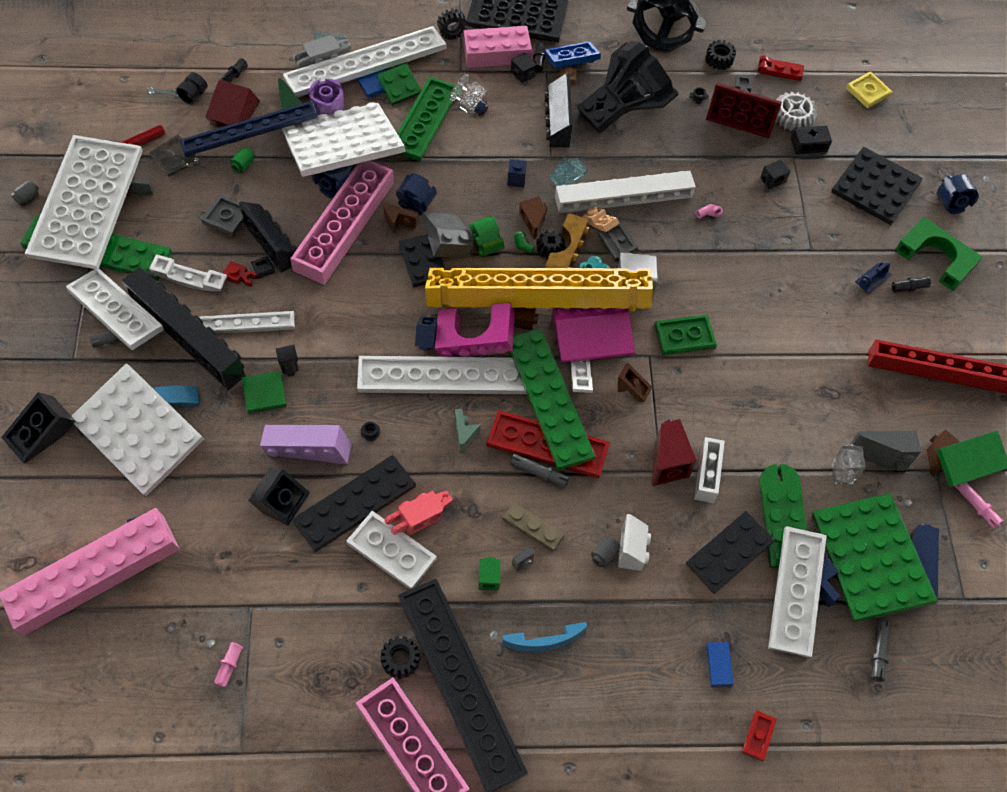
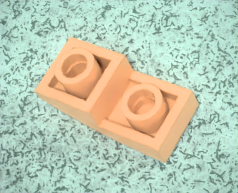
M597 207L589 209L582 216L589 219V225L604 232L619 224L617 217L609 216L606 214L605 209Z

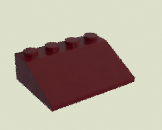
M716 82L706 120L770 138L782 102Z

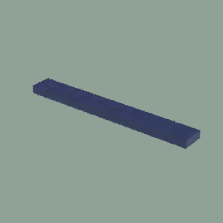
M310 101L180 139L184 155L187 157L318 118V114L313 102Z

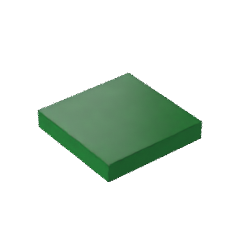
M281 371L242 377L247 413L286 407Z

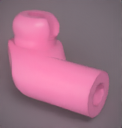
M709 204L697 210L696 216L699 219L706 215L719 217L723 213V209L720 206Z

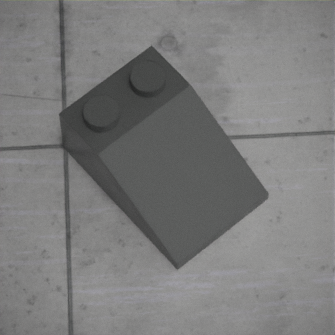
M423 212L422 216L433 257L467 258L474 244L469 229L457 215Z
M859 431L848 446L847 452L887 469L904 471L919 456L921 448L917 431Z

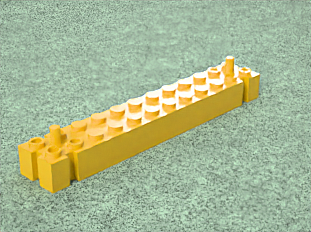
M430 268L425 286L427 307L440 308L444 304L445 309L459 307L492 308V304L511 303L512 308H629V311L634 312L636 311V306L639 309L652 308V269L629 271V269L451 268V270Z

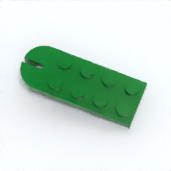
M777 464L768 466L762 472L759 479L765 530L775 539L774 543L767 548L770 568H779L784 528L787 526L807 531L800 477L794 468L786 464H780L778 467Z

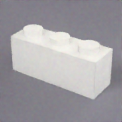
M705 437L700 450L694 500L714 504L719 494L725 441Z

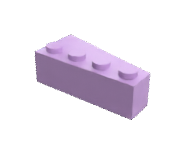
M265 425L260 447L267 455L272 457L280 456L348 465L352 443L340 425Z

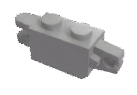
M330 35L304 43L303 50L296 52L293 58L297 61L298 67L303 68L351 51V44L348 39L337 41L334 36Z

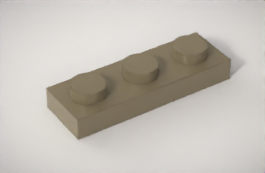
M513 502L502 519L552 552H554L564 537L563 532Z

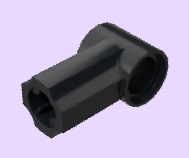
M295 344L275 348L282 373L288 377L294 376L299 370Z

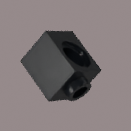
M780 159L764 166L760 178L769 189L786 183L791 171Z

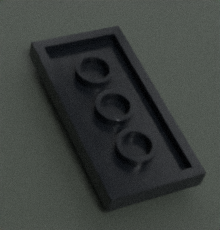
M745 511L686 562V565L715 594L772 545L775 539Z

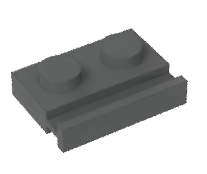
M621 222L607 232H598L599 238L615 262L618 261L620 253L633 254L638 251L637 245Z

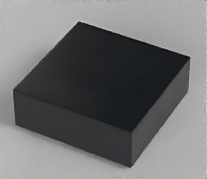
M268 256L251 261V266L258 279L275 273Z

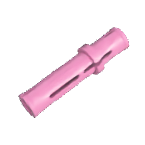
M967 482L954 486L978 511L977 514L982 516L993 529L1004 521L993 511L992 505L990 503L987 504Z

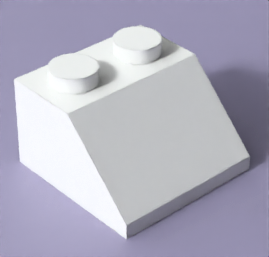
M630 514L626 515L621 530L618 567L642 571L644 564L648 565L649 552H646V546L650 545L651 533H648V525Z

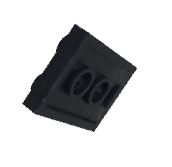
M428 234L399 241V247L412 287L426 285L430 268H444L446 270L442 258L433 257Z

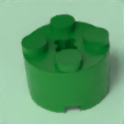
M492 215L468 224L472 233L473 243L478 245L477 251L480 257L505 248L503 237H500L499 226Z

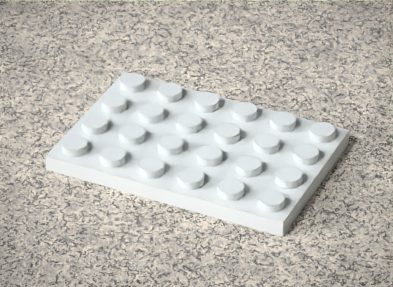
M127 363L72 415L75 420L74 425L145 496L155 489L205 439Z

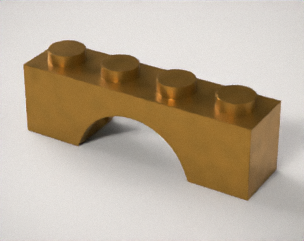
M568 213L563 224L562 237L565 238L569 247L562 252L550 253L545 268H572L571 265L576 264L578 258L577 251L582 250L583 238H587L590 227H587L589 219Z

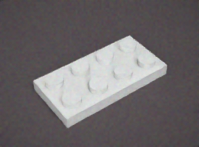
M371 511L347 539V545L408 589H413L437 560V556L403 532L393 535L391 530L394 526L392 524L386 525L385 519Z

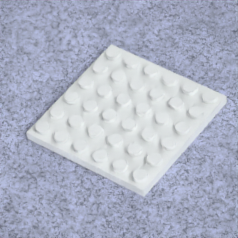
M372 102L362 107L354 106L349 110H337L332 115L321 114L318 118L281 129L302 177L405 152L403 142L379 103Z

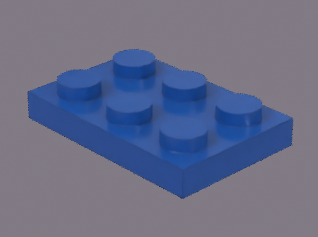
M590 41L544 50L546 58L554 68L558 69L568 65L577 66L584 62L593 63L595 60L601 59V53Z

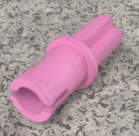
M233 642L230 643L224 660L220 661L221 666L214 680L216 685L220 687L227 686L233 669L237 668L236 662L243 649L241 645Z

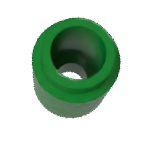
M247 147L240 149L230 160L231 168L235 172L243 173L254 161V152Z

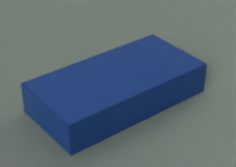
M729 642L707 643L706 650L711 687L733 686Z

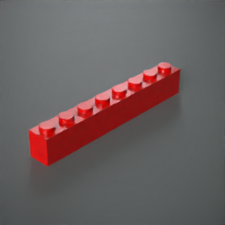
M875 339L868 352L869 367L1007 394V365L877 339Z

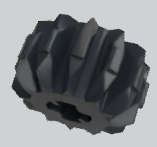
M546 230L545 234L540 233L539 238L536 240L537 253H540L541 257L546 256L547 260L550 253H558L566 249L565 238L562 237L561 233L555 234V230L552 233Z

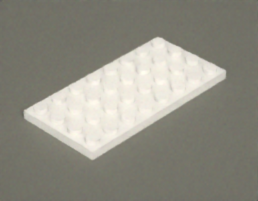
M73 135L25 255L33 259L99 269L143 152L142 147Z

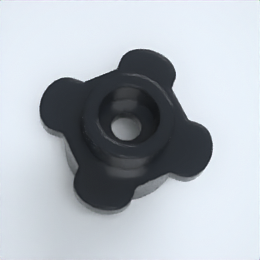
M697 87L693 92H690L689 97L693 98L697 104H701L703 100L709 98V95L706 94L704 88Z

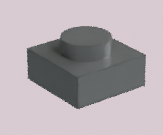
M531 547L513 557L512 565L516 571L520 568L526 569L533 563L534 551Z

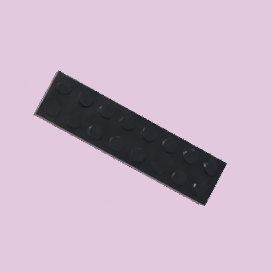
M138 267L126 276L122 282L129 296L161 323L164 331L228 391L240 382L242 377H246L243 370L245 367L240 361L241 356L235 350L231 351L224 339H218L215 332L209 326L206 328L203 325V321L197 315L193 316L185 304L181 305L178 298L172 292L169 294L166 291V287L160 281L157 283L154 280V276L148 270L145 272L141 267Z

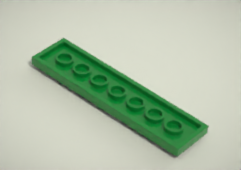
M38 215L35 216L20 242L23 248L28 247L40 217ZM111 234L100 267L128 274L141 267L145 272L148 270L154 276V280L158 281L160 276L152 273L149 268L156 254L170 258L172 250L169 247Z
M542 328L515 335L513 337V351H510L557 470L595 460L596 456Z

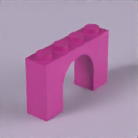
M511 303L492 304L490 326L482 335L475 338L460 336L462 318L456 308L438 310L435 350L440 357H467L476 354L486 355L488 353L513 351L515 312Z

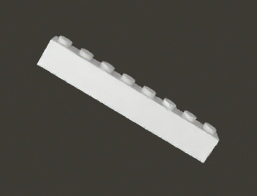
M679 171L556 186L555 200L560 214L585 211L593 207L602 209L693 198L696 186L691 171Z

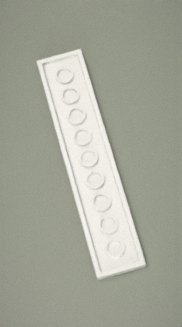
M431 26L284 73L283 77L296 97H302L309 94L310 86L317 80L321 82L329 78L339 83L348 82L386 68L447 49L436 29Z
M359 356L358 393L527 394L513 358Z

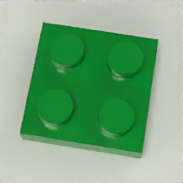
M407 63L377 74V79L391 105L417 96L421 92Z

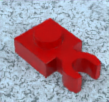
M232 261L229 262L223 271V274H227L226 280L238 285L243 281L246 286L252 287V281L248 279H257L255 272H247V267Z

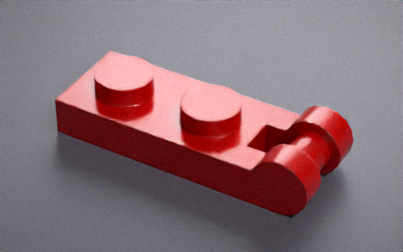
M766 55L760 57L759 73L797 81L802 80L804 65L769 59Z

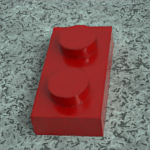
M756 710L753 714L741 753L759 761H764L777 719Z

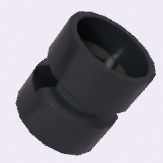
M191 72L177 86L176 93L185 103L193 104L199 98V95L207 89L208 85L201 75Z

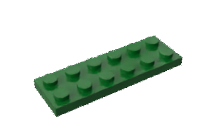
M433 77L428 78L397 132L405 146V152L398 154L418 161L422 160L460 92V86Z

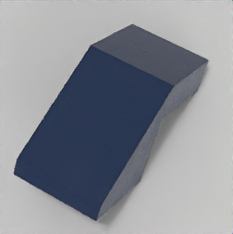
M825 555L819 597L829 608L840 598V595L829 583L839 571Z

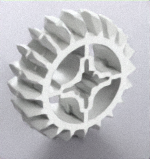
M792 91L790 94L785 92L784 95H780L776 99L781 101L782 104L775 122L779 123V127L783 126L784 130L790 129L792 131L799 127H811L815 122L817 106L814 104L815 101H810V97H805V94L800 95L799 92L794 94Z

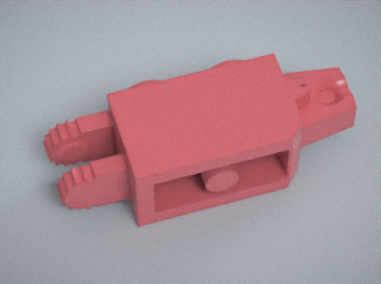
M434 491L427 494L422 493L410 502H403L398 507V511L386 517L384 522L386 525L399 521L400 523L392 528V534L396 535L405 531L410 536L438 522L442 511L452 504L453 499L447 491L437 494Z

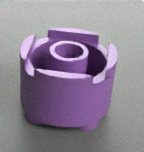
M328 78L321 82L317 80L310 86V101L313 102L318 116L321 114L332 115L335 111L344 109L343 90L339 82Z

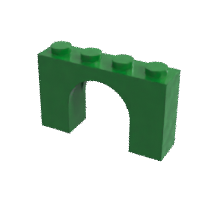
M925 217L900 240L895 249L897 253L909 261L924 247H936L944 251L950 258L951 265L944 272L939 282L953 292L975 269L983 257Z

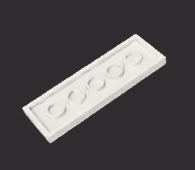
M94 269L66 286L68 292L131 350H134L164 330L161 323L100 269Z
M787 526L784 528L768 649L807 658L812 657L827 535Z

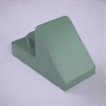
M455 409L459 453H462L480 434L481 425H468L467 415H463V409Z

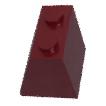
M219 79L205 118L210 121V125L218 128L249 120L259 105L260 100L251 89Z
M670 419L661 424L655 441L652 486L689 478L697 460L680 419Z

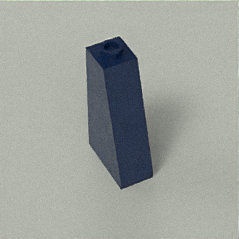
M921 524L912 531L910 538L937 598L939 528L932 527L929 524Z

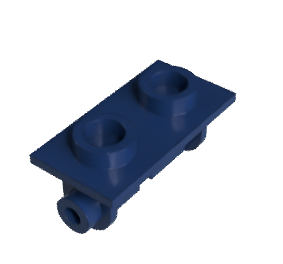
M888 261L877 263L858 278L855 283L867 293L871 292L892 275L889 272L890 263Z

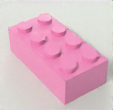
M527 26L463 30V47L467 68L511 65L512 59L523 53H526L531 59L532 47Z

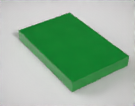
M708 314L654 322L662 356L716 349L717 347Z

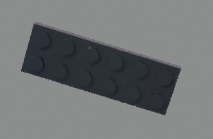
M391 455L300 513L292 521L315 553L363 522L371 511L377 513L415 488L416 483L395 456Z

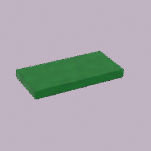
M998 430L936 449L949 487L1007 469V455Z

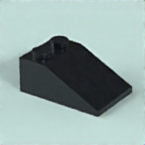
M37 392L1 438L23 463H26L63 437L75 423V420L54 396Z

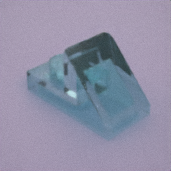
M564 157L551 173L550 178L557 186L567 185L586 174L587 168L577 158L569 161Z

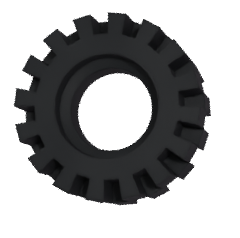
M453 8L451 11L445 10V14L442 12L437 20L441 36H444L445 39L448 37L449 40L452 37L454 39H457L456 36L461 37V33L463 34V30H467L468 26L464 13L461 10L459 11V9L454 11Z
M721 40L713 41L707 49L706 63H709L710 67L713 65L714 69L718 67V70L730 68L736 56L735 46L731 45L730 42L726 43V40H723V42Z
M396 636L395 640L389 639V643H385L383 649H381V663L385 672L389 673L393 678L397 676L398 679H402V676L407 678L410 673L413 675L415 669H418L420 662L418 646L416 643H413L412 639L407 640L405 636L402 639H399V636ZM398 650L406 651L409 655L408 661L403 665L395 664L392 661L394 652Z

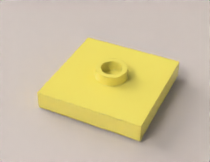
M871 71L846 86V89L867 109L888 98L893 92Z

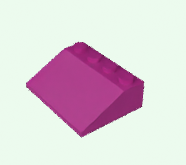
M552 308L551 323L561 363L635 355L628 308Z

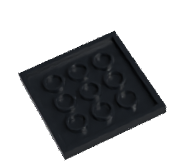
M863 146L832 188L831 193L892 225L923 178Z

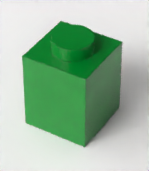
M494 557L480 559L478 590L499 591L501 560H497Z

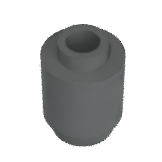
M26 180L16 187L10 195L21 206L23 203L27 204L39 194L37 191L39 187L33 181L29 182Z
M610 536L606 539L604 538L591 553L593 563L599 567H607L619 553L620 544L618 541Z

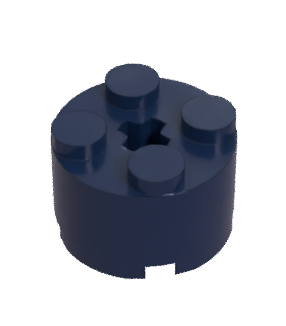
M350 166L313 174L312 179L315 185L318 183L321 187L319 189L321 193L329 198H334L351 174L352 169Z
M412 173L410 176L408 174L396 191V196L399 199L398 204L402 208H411L413 211L418 212V215H422L437 195L436 188L434 186L431 188L428 185L429 181L423 176Z
M967 174L945 177L936 193L942 205L950 214H959L966 211V207L969 205L972 207L979 199V193Z

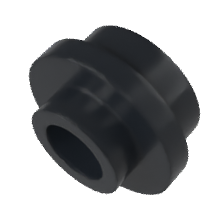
M366 422L361 427V436L365 440L373 441L380 435V427L374 422ZM370 430L374 431V433L368 434L367 432Z

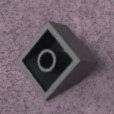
M270 468L248 501L262 513L285 525H289L310 492L283 468Z

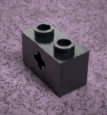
M828 126L799 127L794 129L791 141L795 154L828 152L832 138Z

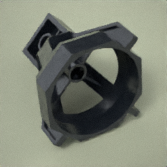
M631 0L627 6V11L635 13L632 24L644 45L646 44L649 47L666 52H671L690 42L694 32L703 33L707 22L700 16V10L694 0ZM653 7L658 8L664 18L657 35L647 26L643 11ZM687 16L691 24L690 28L678 37L668 38L674 21Z
M630 41L629 43H624L611 54L605 84L579 104L577 108L579 113L600 134L624 113L626 114L633 110L664 108L678 96V91L673 87L671 79L657 58L649 52L648 46L646 44L642 45L640 42Z

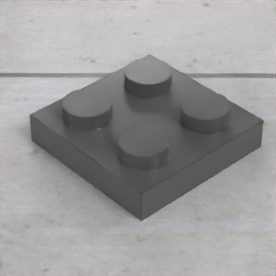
M220 194L201 219L202 224L233 237L244 223L239 206L240 202Z

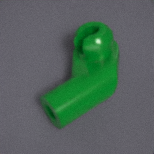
M523 231L516 232L514 234L516 247L532 254L535 245L526 242Z

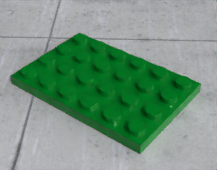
M891 493L813 511L812 515L819 533L827 535L825 549L830 561L839 571L836 577L854 623L937 603L935 593Z

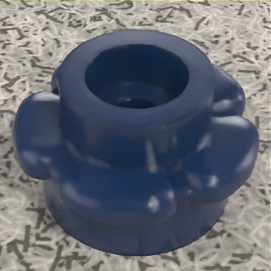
M479 101L475 108V112L478 115L481 113L485 114L489 107L487 101Z

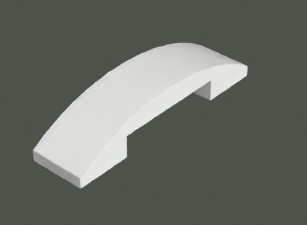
M157 254L149 268L152 273L168 281L202 291H221L227 278V274L209 270L206 273L175 264L174 259Z
M590 360L571 362L573 392H593Z

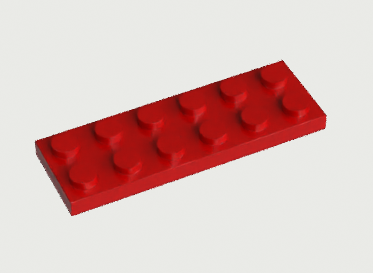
M498 410L486 446L512 454L516 453L522 457L556 466L538 421ZM587 435L596 456L595 460L566 469L600 479L610 442Z

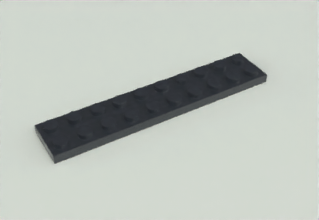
M437 578L399 594L400 603L485 792H493L526 776L528 772Z

